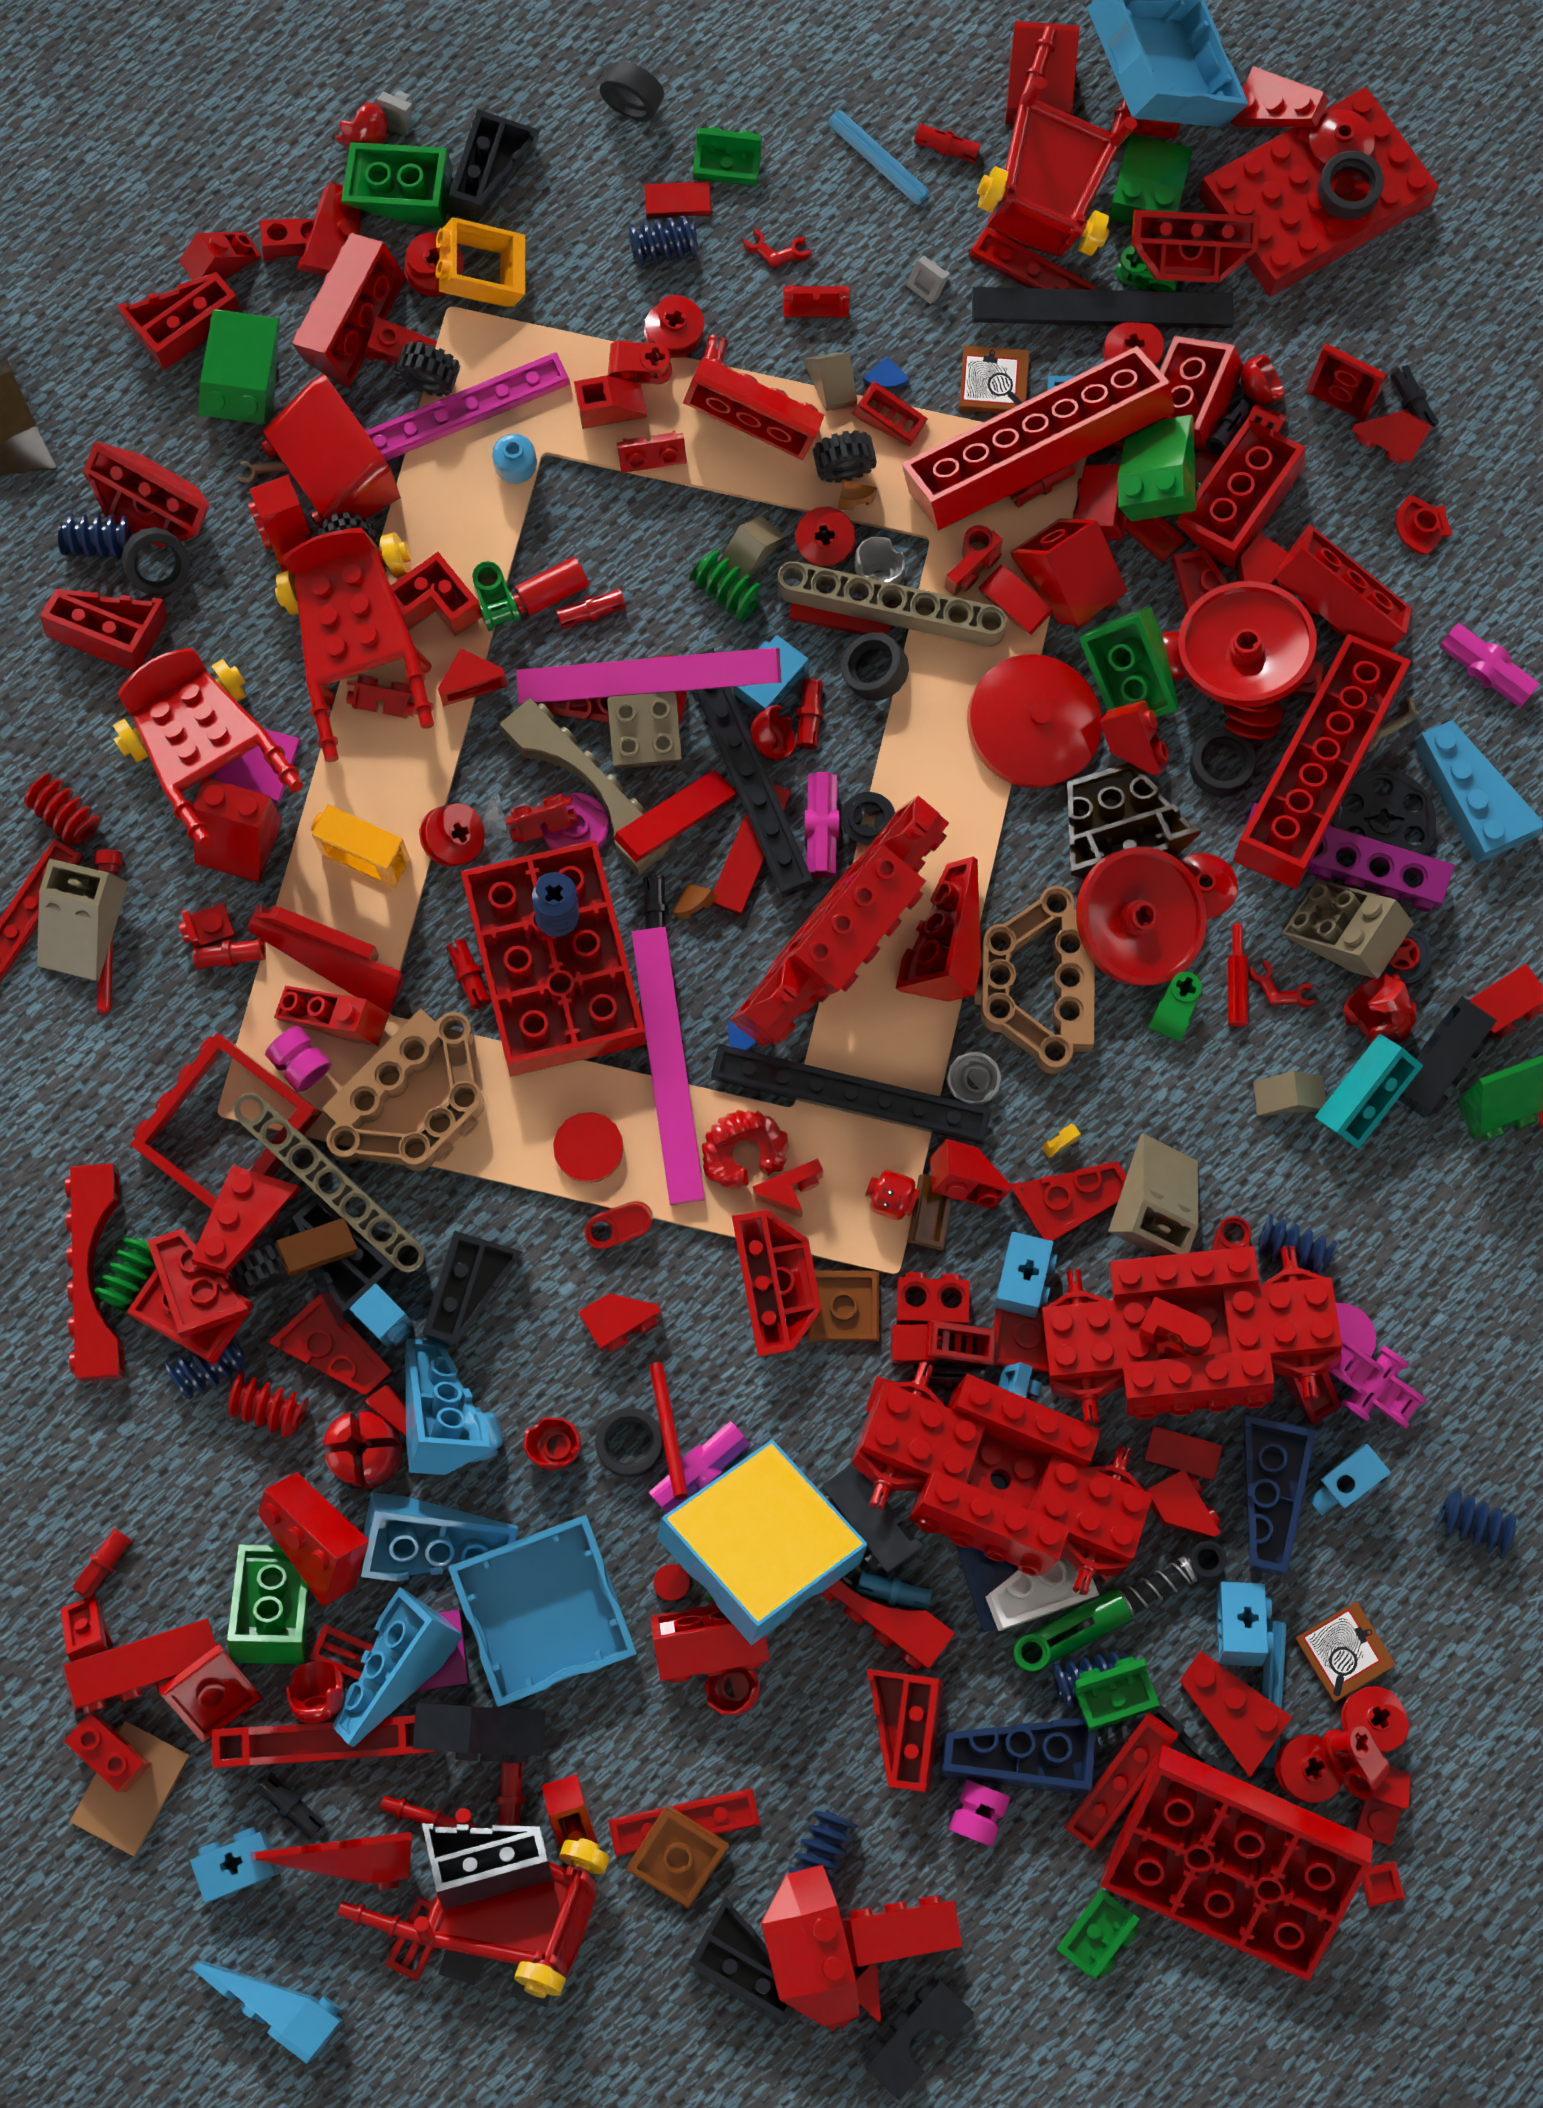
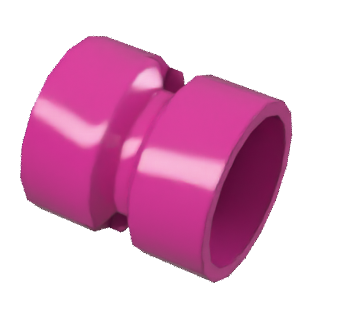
M300 1026L292 1027L282 1033L269 1045L265 1052V1056L278 1071L285 1070L283 1077L297 1093L303 1092L316 1084L329 1071L332 1065L319 1048H311L312 1040Z
M966 1780L959 1798L963 1804L962 1808L954 1811L948 1830L993 1847L1000 1829L996 1821L998 1818L1004 1817L1011 1797ZM980 1804L985 1806L982 1816L975 1814Z

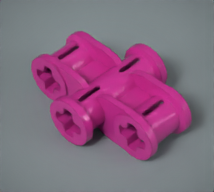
M1344 1339L1342 1341L1341 1363L1328 1370L1332 1376L1354 1390L1349 1399H1343L1341 1404L1365 1422L1370 1420L1369 1413L1375 1406L1391 1420L1407 1429L1409 1418L1420 1404H1425L1427 1401L1420 1393L1396 1377L1402 1368L1407 1369L1410 1364L1384 1345L1380 1349L1382 1354L1374 1361L1356 1345Z

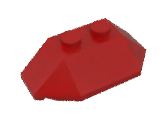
M1134 210L1131 244L1155 280L1220 283L1248 257H1251L1258 251L1261 216Z
M98 441L94 442L83 474L86 480L90 482L93 493L105 517L108 518L109 515H113L115 522L120 524L122 516H127L129 526H131L132 532L135 534L143 529L159 528L167 530L176 536L180 542L198 536L210 505L196 485L141 454ZM153 542L154 545L160 548L167 547L163 543Z
M767 1209L733 1215L732 1221L757 1355L761 1357L793 1351L822 1310L809 1239Z
M823 1865L786 1874L761 1921L779 2000L823 2027L859 2017L856 1978L838 1905Z

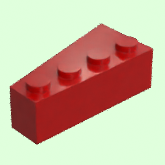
M208 1618L64 1664L62 1675L74 1715L82 1712L87 1715L107 1708V1703L119 1699L121 1703L143 1696L142 1691L156 1687L157 1691H159V1688L216 1646Z

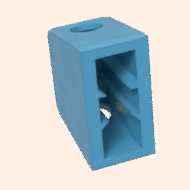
M1363 1444L1319 1479L1324 1486L1309 1497L1308 1500L1321 1516L1338 1503L1345 1509L1391 1472L1368 1444ZM1345 1475H1348L1354 1479L1355 1484L1343 1493L1338 1489L1337 1482Z

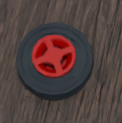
M1411 928L1395 952V957L1393 955L1382 974H1399L1406 987L1419 982L1428 972L1432 960L1431 948L1426 938L1417 930Z

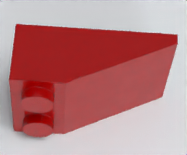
M1325 343L1306 393L1364 422L1379 397L1388 376L1377 368Z

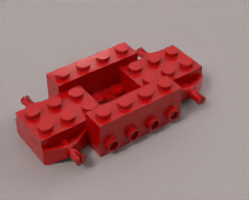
M919 795L900 807L863 855L849 866L768 967L766 976L729 1021L762 1047L770 1043L776 1045L780 1040L784 1041L796 1027V1024L792 1022L793 1019L801 1013L805 1014L817 1000L823 1003L830 994L832 995L840 991V989L846 992L859 976L855 973L862 962L867 965L879 952L880 947L876 944L884 934L888 937L891 936L899 927L902 920L898 916L905 907L911 910L924 893L920 889L926 880L918 874L926 863L922 860V857H926L931 850L934 852L947 837L943 831L949 825V822Z
M1254 1246L1110 1261V1283L1113 1300H1108L1085 1291L1082 1285L1081 1270L1075 1269L1076 1282L1073 1279L1072 1269L1068 1270L1066 1275L1069 1291L1048 1306L1042 1307L1051 1393L1080 1401V1404L1083 1406L1084 1423L1090 1424L1089 1410L1092 1411L1093 1423L1099 1421L1098 1399L1118 1390L1122 1386L1124 1387L1127 1417L1135 1416L1136 1419L1141 1420L1156 1417L1158 1413L1172 1412V1415L1184 1416L1193 1413L1197 1409L1208 1408L1210 1412H1222L1230 1409V1406L1245 1405L1246 1408L1263 1407L1267 1402L1273 1401L1275 1384L1273 1373L1297 1378L1298 1382H1301L1303 1400H1310L1309 1387L1312 1401L1319 1398L1316 1386L1317 1376L1339 1365L1342 1358V1339L1332 1277L1326 1278L1298 1267L1296 1248L1293 1246H1289L1290 1260L1287 1247L1281 1248L1280 1252L1284 1268L1261 1285H1259ZM1154 1297L1160 1298L1208 1321L1212 1329L1210 1348L1206 1353L1199 1356L1188 1355L1181 1349L1180 1345L1159 1336L1156 1337L1153 1344L1139 1339L1140 1327Z
M926 1362L919 1363L913 1381L885 1382L882 1384L875 1395L851 1461L853 1466L874 1483L873 1486L876 1487L869 1503L871 1507L874 1508L877 1505V1510H884L888 1495L892 1490L918 1491L908 1520L916 1523L917 1527L922 1531L943 1534L950 1537V1540L958 1546L965 1548L974 1547L983 1551L989 1559L1012 1563L1018 1566L1021 1572L1031 1576H1043L1060 1560V1557H1063L1078 1572L1072 1590L1075 1593L1080 1590V1595L1088 1594L1089 1585L1094 1575H1119L1134 1559L1153 1494L1146 1492L1132 1475L1127 1472L1126 1467L1132 1453L1130 1448L1125 1450V1446H1117L1113 1464L1110 1466L1087 1467L1092 1460L1100 1429L970 1374H967L952 1392L948 1406L945 1407L928 1388V1382L934 1367L929 1364L926 1368ZM998 1473L1003 1475L1007 1481V1488L1001 1490L994 1487L990 1480L991 1474Z

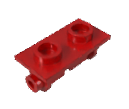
M783 286V318H849V286Z
M672 431V433L652 435L653 441H646V436L632 439L623 438V442L617 443L621 473L687 463L683 433L676 434V431Z
M358 675V680L347 681L348 685L355 686L354 691H348L346 703L351 704L353 709L377 712L379 700L384 701L382 714L402 717L404 719L408 716L414 717L413 707L415 703H411L413 694L410 684L392 681L391 687L378 684L379 678L366 675Z
M556 794L543 799V805L530 808V805L527 804L512 809L510 811L511 815L507 816L505 821L506 826L514 824L515 828L509 829L512 841L524 843L544 836L540 825L543 822L547 823L550 833L573 827V823L579 820L575 808L569 810L567 806L572 805V797L563 798L562 794Z

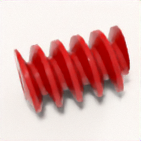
M51 773L43 775L27 790L24 804L29 809H33L34 814L38 818H42L46 826L52 827L53 832L57 836H61L66 845L72 846L86 841L97 830L102 818L99 815H95L89 819L93 811L90 806L80 809L83 800L80 797L71 800L74 793L71 788L61 791L64 786V782L61 779L51 782L53 777Z
M240 1372L230 1391L228 1400L229 1416L236 1418L241 1414L242 1420L245 1423H249L254 1419L255 1425L258 1428H263L268 1424V1430L271 1433H276L281 1429V1435L284 1438H290L304 1419L309 1398L306 1397L299 1405L297 1404V1393L293 1392L286 1400L284 1399L283 1387H280L274 1395L270 1394V1382H266L261 1390L257 1389V1377H253L246 1385L244 1384L245 1373Z

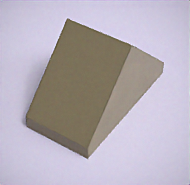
M834 352L804 359V364L826 411L857 405L850 353Z
M760 516L738 527L718 562L720 563L725 558L731 559L728 566L729 571L736 566L741 568L737 578L741 579L746 574L751 576L787 536L764 517Z
M1292 1071L1253 1082L1257 1116L1320 1111L1326 1103L1323 1076Z

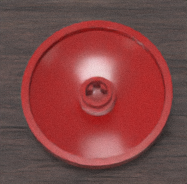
M1257 581L1233 582L1207 592L1188 610L1179 630V660L1188 680L1208 698L1234 707L1264 706L1288 696L1306 679L1315 660L1317 645L1316 629L1312 617L1305 606L1286 590Z
M1024 654L1001 661L983 676L975 687L969 701L967 727L974 750L986 767L995 775L1020 787L1043 789L1069 781L1090 762L1101 739V710L1092 688L1082 675L1071 666L1049 656Z
M1132 847L1106 856L1088 873L1080 888L1077 899L1076 923L1079 937L1086 953L1102 972L1124 984L1150 986L1172 980L1175 975L1184 972L1192 964L1203 945L1207 927V912L1205 900L1198 882L1181 861L1169 853L1156 848Z

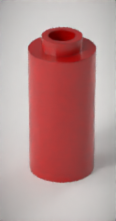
M573 556L514 586L516 594L512 596L518 612L522 614L526 611L527 615L531 617L589 587V582L578 560Z

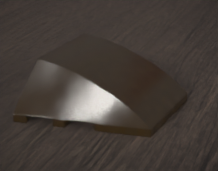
M6 358L0 363V474L26 473V471L42 469L55 470L57 469L55 462Z
M1129 762L1067 782L1071 876L1085 879L1100 860L1114 852L1132 847L1156 848L1176 857L1201 834V829L1194 823L1191 825L1180 814V809L1175 804H1170L1158 792V787L1139 768Z

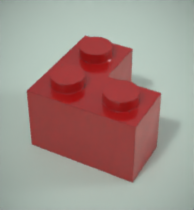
M436 552L390 585L408 631L434 612L439 615L455 636L482 618L479 601L439 552Z

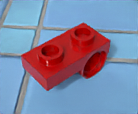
M375 317L364 351L365 356L370 361L379 359L387 361V365H391L393 362L398 363L406 343L409 345V342H414L415 344L423 342L425 346H428V344L434 345L435 349L437 340Z
M984 525L970 527L964 535L962 547L963 560L946 575L945 589L953 596H956L962 589L964 591L969 590L978 580L979 576L977 574L985 567L990 569L1001 558L1003 538L994 530L991 531ZM981 542L986 548L977 550L972 548L970 544Z

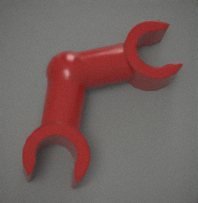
M753 229V236L759 240L757 244H751L746 239H743V246L747 252L757 253L773 268H777L795 259L806 261L812 255L811 249L804 252H799L796 249L805 244L806 237L794 239L791 247L775 252L764 242V235L759 230Z
M1263 960L1262 966L1266 971L1265 976L1257 975L1251 966L1248 969L1249 978L1253 982L1259 983L1271 1006L1298 1004L1302 1008H1309L1316 1003V1000L1307 1001L1301 997L1302 991L1313 989L1314 985L1302 984L1297 990L1279 991L1271 978L1272 967L1268 961Z

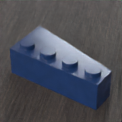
M1244 1414L1249 1569L1286 1578L1316 1430Z
M1084 1718L1034 1724H1016L1000 1728L992 1727L949 1732L943 1739L940 1776L1086 1796L1092 1789L1097 1729L1089 1732Z

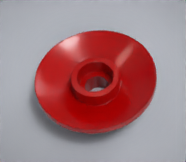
M1333 110L1324 113L1317 127H1311L1309 133L1310 150L1314 157L1324 166H1326L1331 158L1346 151H1358L1371 156L1375 144L1374 132L1367 120L1349 110ZM1339 132L1346 133L1349 136L1344 137L1340 135Z
M1208 853L1192 854L1182 859L1181 862L1193 874L1200 886L1205 900L1207 919L1225 913L1234 903L1238 891L1237 878L1231 866L1222 858ZM1199 879H1209L1211 886L1207 888L1202 887Z

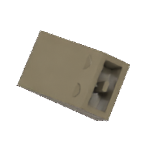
M49 859L39 890L37 966L99 982L129 882L108 872Z
M1317 879L1281 934L1351 972L1378 979L1414 923L1395 899Z
M1141 1134L1108 1232L1156 1256L1189 1253L1198 1228V1161L1146 1134Z

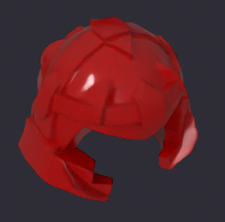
M1381 974L1378 979L1371 978L1351 994L1343 1008L1345 1012V1025H1358L1367 1036L1369 1043H1372L1380 1033L1398 1045L1406 1041L1414 1029L1416 1004L1415 1002H1410L1406 984L1400 979L1399 974Z

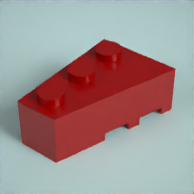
M55 589L40 614L46 637L133 672L142 666L168 618L163 599L152 598V601L132 600L131 596L120 595V598L100 597L99 593Z
M298 1472L265 1489L258 1515L321 1606L325 1607L350 1592L357 1584L369 1539Z
M866 1669L871 1686L874 1713L879 1729V1740L888 1787L930 1793L944 1681L938 1678Z
M932 1895L918 1898L919 1905L907 1907L906 1901L884 1904L885 1911L872 1913L871 1907L849 1911L850 1917L841 1918L852 1966L860 1967L962 1947L955 1901H941L940 1895Z

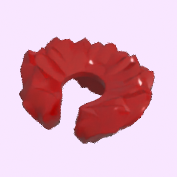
M737 1110L735 1113H728L726 1117H720L718 1123L712 1125L710 1132L706 1133V1142L702 1144V1153L704 1154L702 1160L704 1162L703 1169L705 1175L709 1180L731 1189H739L749 1184L748 1170L738 1165L732 1156L733 1149L739 1142L751 1141L759 1147V1168L767 1176H770L773 1172L784 1170L783 1166L787 1161L786 1152L789 1147L787 1133L780 1130L773 1118L764 1116L758 1110L756 1113L749 1110L746 1112Z

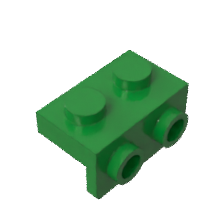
M717 127L697 128V144L692 172L694 180L757 187L762 153L761 135L746 130L733 132L724 131Z
M1127 1657L1114 1663L1115 1668L1103 1672L1099 1668H1095L1079 1675V1680L1074 1682V1692L1089 1732L1159 1709L1160 1704L1147 1672L1148 1665L1145 1658L1136 1661L1135 1657Z
M1100 1888L1055 1949L1090 1978L1095 1980L1098 1975L1104 1978L1115 1965L1117 1959L1113 1955L1121 1944L1127 1947L1138 1934L1140 1929L1135 1925L1140 1918L1128 1911Z

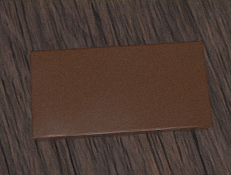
M921 1174L918 1177L917 1189L920 1192L912 1211L907 1243L930 1250L943 1251L952 1199L933 1193L931 1175Z
M344 1218L276 1241V1248L289 1277L354 1255L358 1249Z

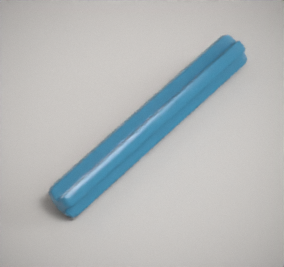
M838 110L830 117V127L912 202L919 205L928 197V188L843 111Z
M1271 1620L1267 1621V1631L1273 1632V1653L1267 1655L1263 1664L1261 1695L1282 1709L1287 1625L1282 1621ZM1280 1737L1264 1758L1260 1767L1274 1768L1277 1751L1280 1747Z

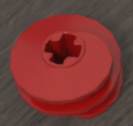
M431 232L421 234L410 242L404 261V277L409 286L417 293L428 297H441L446 295V293L439 292V278L436 277L435 267L439 261L440 248L436 247L437 233ZM457 246V274L462 275L464 258L460 248Z
M680 295L664 297L657 306L650 310L645 319V341L647 343L663 344L667 347L670 358L688 355L700 345L703 337L704 317L700 308L692 300Z
M1139 322L1122 323L1115 326L1106 337L1102 352L1104 362L1138 346L1150 361L1158 367L1164 351V338L1160 331L1152 324Z
M825 506L817 507L803 516L798 523L795 538L797 548L805 560L814 566L828 568L839 565L849 557L854 549L856 534L853 523L845 513L837 508ZM827 528L830 534H835L834 539H830L829 545H824L821 540H817V535H822V529Z
M1277 702L1258 707H1234L1225 704L1222 707L1224 713L1230 717L1225 721L1224 727L1238 736L1249 739L1261 740L1277 735L1280 729L1279 724L1284 718L1283 709Z
M455 803L437 807L429 811L421 821L419 829L420 843L426 855L435 863L445 867L468 863L480 853L484 844L485 830L482 819L473 808L466 804Z
M1378 1686L1364 1687L1350 1695L1341 1709L1340 1722L1343 1732L1349 1731L1354 1726L1365 1727L1370 1732L1381 1754L1402 1745L1409 1733L1410 1723L1406 1717V1710L1399 1698L1387 1689ZM1374 1714H1376L1380 1720L1375 1724L1376 1726H1374L1371 1722V1719L1374 1717Z
M1295 1735L1286 1740L1277 1751L1274 1762L1275 1777L1281 1789L1291 1798L1301 1802L1319 1803L1330 1799L1340 1790L1343 1784V1780L1331 1761L1325 1756L1322 1745L1323 1738L1317 1735ZM1309 1762H1311L1313 1768L1308 1771L1309 1775H1307L1305 1769L1309 1767Z

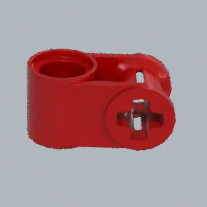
M625 340L614 341L610 344L608 376L634 383L656 385L663 384L670 379L673 372L670 353L663 344L638 343Z
M1354 1726L1345 1732L1339 1729H1331L1325 1733L1322 1743L1323 1751L1343 1780L1345 1788L1357 1798L1366 1800L1371 1798L1390 1772V1765L1376 1746L1370 1732L1363 1726Z

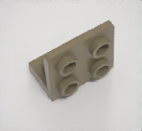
M675 692L612 696L607 699L614 769L682 764Z

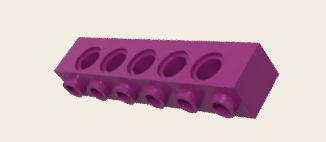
M1258 803L1253 804L1247 824L1249 823ZM1329 826L1319 845L1321 853L1313 857L1307 870L1312 871L1311 875L1318 879L1330 881L1332 878L1345 881L1344 885L1346 887L1364 891L1365 888L1377 891L1380 896L1397 901L1398 899L1412 902L1411 906L1415 909L1431 912L1432 909L1439 910L1442 905L1455 865ZM1348 853L1352 856L1354 864L1349 867L1341 866L1336 860V855ZM1373 863H1380L1387 869V875L1376 877L1370 872L1369 866ZM1408 873L1415 874L1420 879V886L1416 888L1407 886L1403 881V876Z

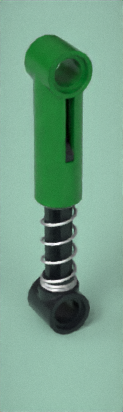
M1214 1541L1200 1542L1189 1551L1183 1553L1181 1559L1178 1558V1561H1176V1564L1170 1563L1169 1568L1161 1572L1156 1570L1154 1576L1148 1579L1141 1578L1139 1584L1133 1587L1126 1586L1123 1592L1113 1588L1024 1635L1012 1647L1011 1656L1014 1664L1024 1672L1038 1671L1131 1622V1615H1134L1133 1611L1143 1606L1148 1608L1150 1602L1158 1598L1163 1600L1165 1594L1173 1590L1177 1592V1588L1186 1583L1192 1585L1194 1582L1200 1583L1219 1575L1227 1564L1225 1550ZM1200 1551H1208L1214 1556L1215 1565L1213 1569L1205 1570L1201 1568L1198 1563ZM1077 1625L1080 1632L1049 1647L1047 1640ZM1026 1643H1033L1040 1650V1658L1034 1664L1027 1663L1022 1658L1021 1649Z

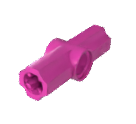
M1459 622L1439 646L1440 649L1467 668L1469 677L1475 676L1483 682L1482 686L1484 688H1494L1519 708L1524 705L1540 684L1513 664L1510 654L1503 647L1495 643H1485Z
M829 772L808 774L807 810H805L804 841H807L806 865L813 878L836 877V841H839L837 775Z
M730 1421L702 1446L699 1444L681 1459L688 1492L687 1498L682 1500L674 1499L670 1475H667L652 1488L649 1494L667 1514L704 1488L714 1478L721 1476L724 1472L723 1469L750 1447L751 1444Z

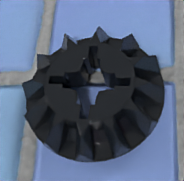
M875 792L856 794L846 802L842 810L841 822L844 832L852 838L854 843L859 842L869 847L894 816L895 809L891 802L881 794ZM862 809L869 816L878 815L874 820L875 830L868 824L859 825L863 820Z

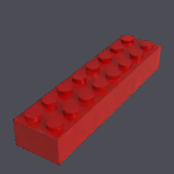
M1136 346L902 463L908 491L939 531L1174 413L1170 382L1142 350Z
M1351 634L1347 635L1239 840L1233 858L1234 862L1297 890L1404 681L1411 660Z

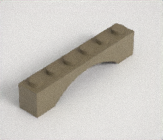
M529 698L500 723L502 735L524 758L543 760L558 765L585 782L602 801L610 817L614 836L618 830L646 813L643 806L635 798L629 800L621 792L623 787L613 775L605 776L598 768L600 763L591 752L586 750L583 753L575 745L577 740L566 727L560 729L552 721L554 716L543 703L537 705ZM614 839L616 853L638 876L642 875L669 851L668 842L636 863Z

